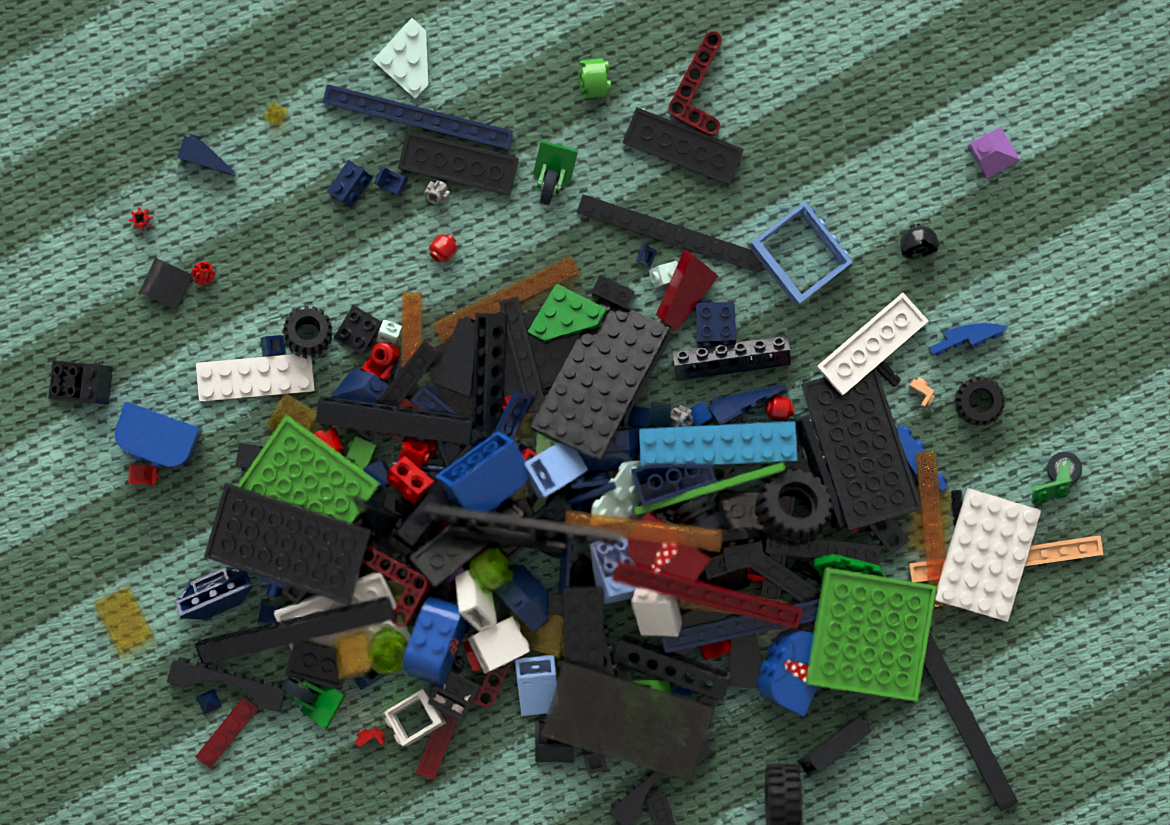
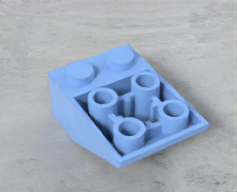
M559 442L524 463L529 473L527 479L539 499L551 494L588 470L578 451Z
M621 536L619 545L614 547L605 546L601 542L589 544L596 586H602L603 605L633 598L636 587L613 582L612 580L618 561L636 565L628 553V542L625 536Z
M554 654L516 658L515 664L521 716L560 712Z

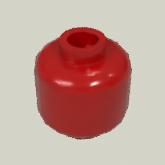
M449 234L447 236L438 235L429 245V255L438 263L448 262L457 252L455 238Z
M379 342L373 347L371 355L376 365L387 367L398 362L400 350L392 342Z
M774 395L767 399L765 414H768L770 420L785 422L789 416H793L794 405H791L790 398Z

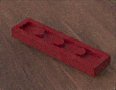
M243 696L195 757L211 769L259 707Z
M443 711L440 712L446 723L432 731L416 771L417 774L432 780L436 776L458 721L457 718Z

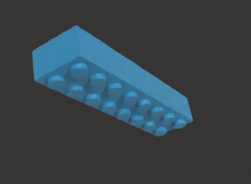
M795 422L639 429L641 466L648 463H700L714 466L797 461Z

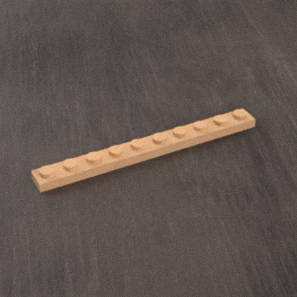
M1101 536L1031 545L1025 566L1103 555ZM946 558L909 563L911 582L940 579Z

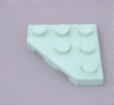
M411 18L373 61L415 100L429 86L426 30Z
M640 461L624 462L620 465L617 476L609 481V483H615L616 489L604 493L600 500L596 499L592 505V525H605L639 517V515H636L634 508L639 506L640 497L631 469L641 466Z

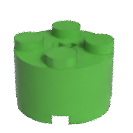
M603 58L579 60L578 66L582 65V70L578 71L580 92L585 93L582 98L606 97L607 93L611 91V82L607 80L606 72H609L608 61H604Z

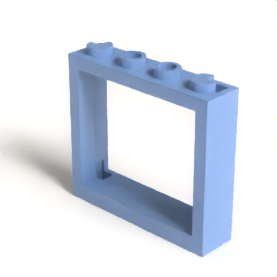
M806 202L798 206L748 246L795 307L852 263L848 252L839 246L837 237L828 232L825 222L817 218L814 208H811ZM799 214L803 216L840 263L837 268L803 294L800 293L762 244V242Z

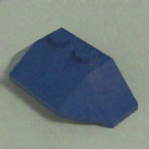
M643 427L618 428L601 462L581 452L578 453L590 471L618 469L622 463L633 461L640 452L639 429H643Z
M523 564L501 567L485 580L534 633L548 621V590Z
M224 567L190 582L180 597L175 600L179 616L185 619L206 620L241 605L252 589V584L247 571Z

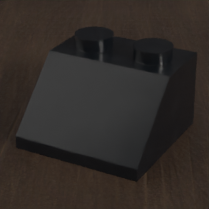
M573 717L535 718V762H574Z

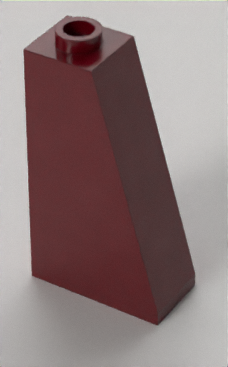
M684 250L655 316L661 320L660 323L677 331L719 276L695 255Z

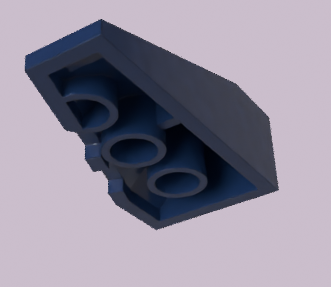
M780 385L725 396L723 398L718 396L709 401L711 405L708 406V409L717 425H724L785 390L787 387Z
M648 463L631 469L642 506L717 483L711 464Z

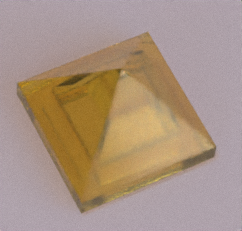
M271 101L262 118L280 127L289 110Z

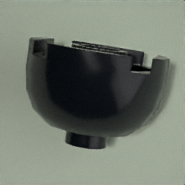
M921 224L911 225L910 229L904 232L900 240L902 256L909 259H914V254L922 253V257L929 256L937 252L938 247H940L936 233L931 228L921 226Z

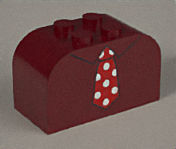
M651 511L645 515L630 535L627 543L628 553L633 561L639 564L638 566L694 581L697 580L712 560L711 556L695 546V544Z

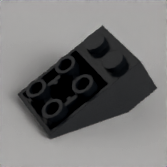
M52 361L48 399L109 405L113 367L98 364Z

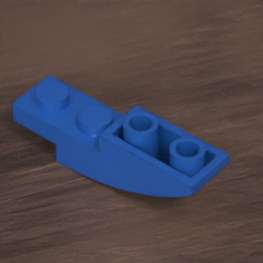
M977 323L956 327L943 332L945 340L928 349L931 355L936 353L939 356L948 352L947 347L953 345L954 348L965 344V339L969 346L974 344L976 348L986 343L985 339L992 336L993 339L1004 335L1002 331L1006 330V326Z
M898 425L896 429L908 465L921 483L929 479L940 491H943L948 486L945 483L947 479L940 472L936 474L932 470L934 466L926 458L922 459L927 453L924 450L926 446L919 439L915 441L910 436L912 432L908 427Z

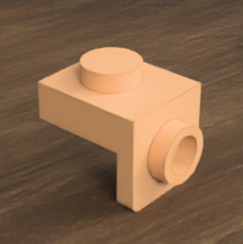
M912 379L909 387L925 395L919 406H929L935 397L932 395L934 390L928 387V382L923 379Z

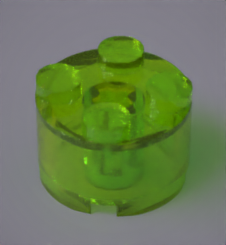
M490 547L471 559L469 574L478 581L484 593L493 592L513 579V571H509L507 567L510 563L498 548L493 549V547Z
M384 628L377 632L370 641L368 651L371 667L381 674L399 672L403 668V659L408 646L406 638L400 632L390 628Z

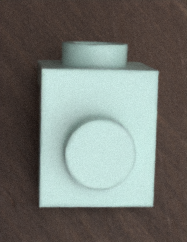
M677 261L659 265L649 270L650 280L654 288L670 283L678 264Z
M383 320L376 341L392 342L396 345L402 326Z

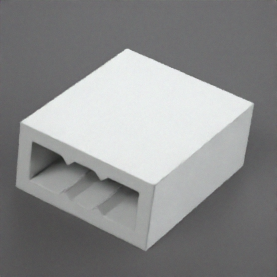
M473 569L455 576L460 613L480 632L496 625L492 588Z
M636 588L632 605L641 635L678 636L683 622L676 598Z
M513 616L468 638L484 674L530 652L529 643L522 636L520 625L517 620H514Z

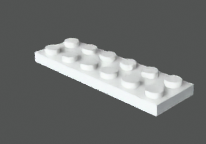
M902 293L816 368L843 396L921 329L928 320L908 297Z
M292 354L196 363L199 402L315 391L311 355H307V358H303L301 354L299 357Z

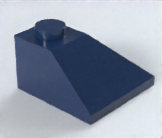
M352 368L331 397L376 403L389 385L373 373Z

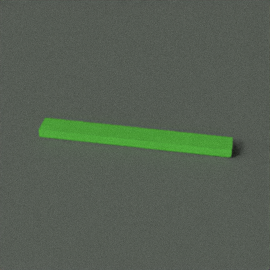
M784 462L646 506L640 505L635 507L634 510L636 515H640L784 471L786 466Z

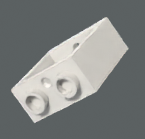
M421 689L384 712L386 715L385 721L390 728H393L395 740L399 745L409 746L446 723L440 710L427 704L431 697L428 689ZM421 700L433 723L408 738L396 714Z

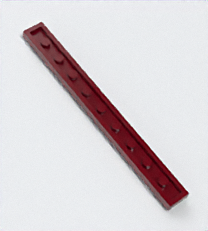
M620 561L617 563L612 578L613 582L796 629L803 613L802 608Z

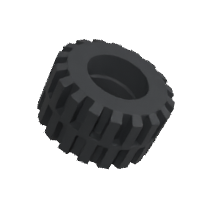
M304 306V309L298 307L296 312L291 311L290 317L285 319L283 327L285 344L289 346L291 352H295L296 356L299 357L301 354L303 358H307V355H311V358H315V354L318 353L320 356L323 354V350L329 348L328 344H331L332 324L329 321L328 315H324L323 310L317 311L315 306L312 309H309V306ZM304 324H312L319 329V334L314 339L304 340L296 334V331Z
M980 376L968 379L956 391V398L954 399V403H956L955 409L959 412V416L967 423L972 425L989 424L998 419V416L1003 412L1002 409L1005 407L1003 389L998 386L996 381H992L991 378ZM984 390L989 394L991 404L988 410L979 413L970 407L969 397L973 391Z

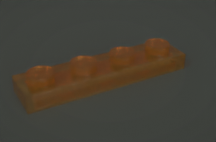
M402 292L401 369L421 345L422 293Z

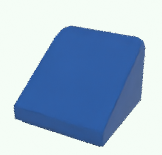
M704 401L690 408L692 410L690 415L693 416L695 426H699L713 418Z

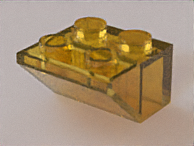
M285 393L275 408L267 427L275 431L285 415H288L310 431L316 422L317 412Z
M365 632L339 637L334 641L339 680L363 677L370 671L372 659L371 656H368L369 639L365 636Z

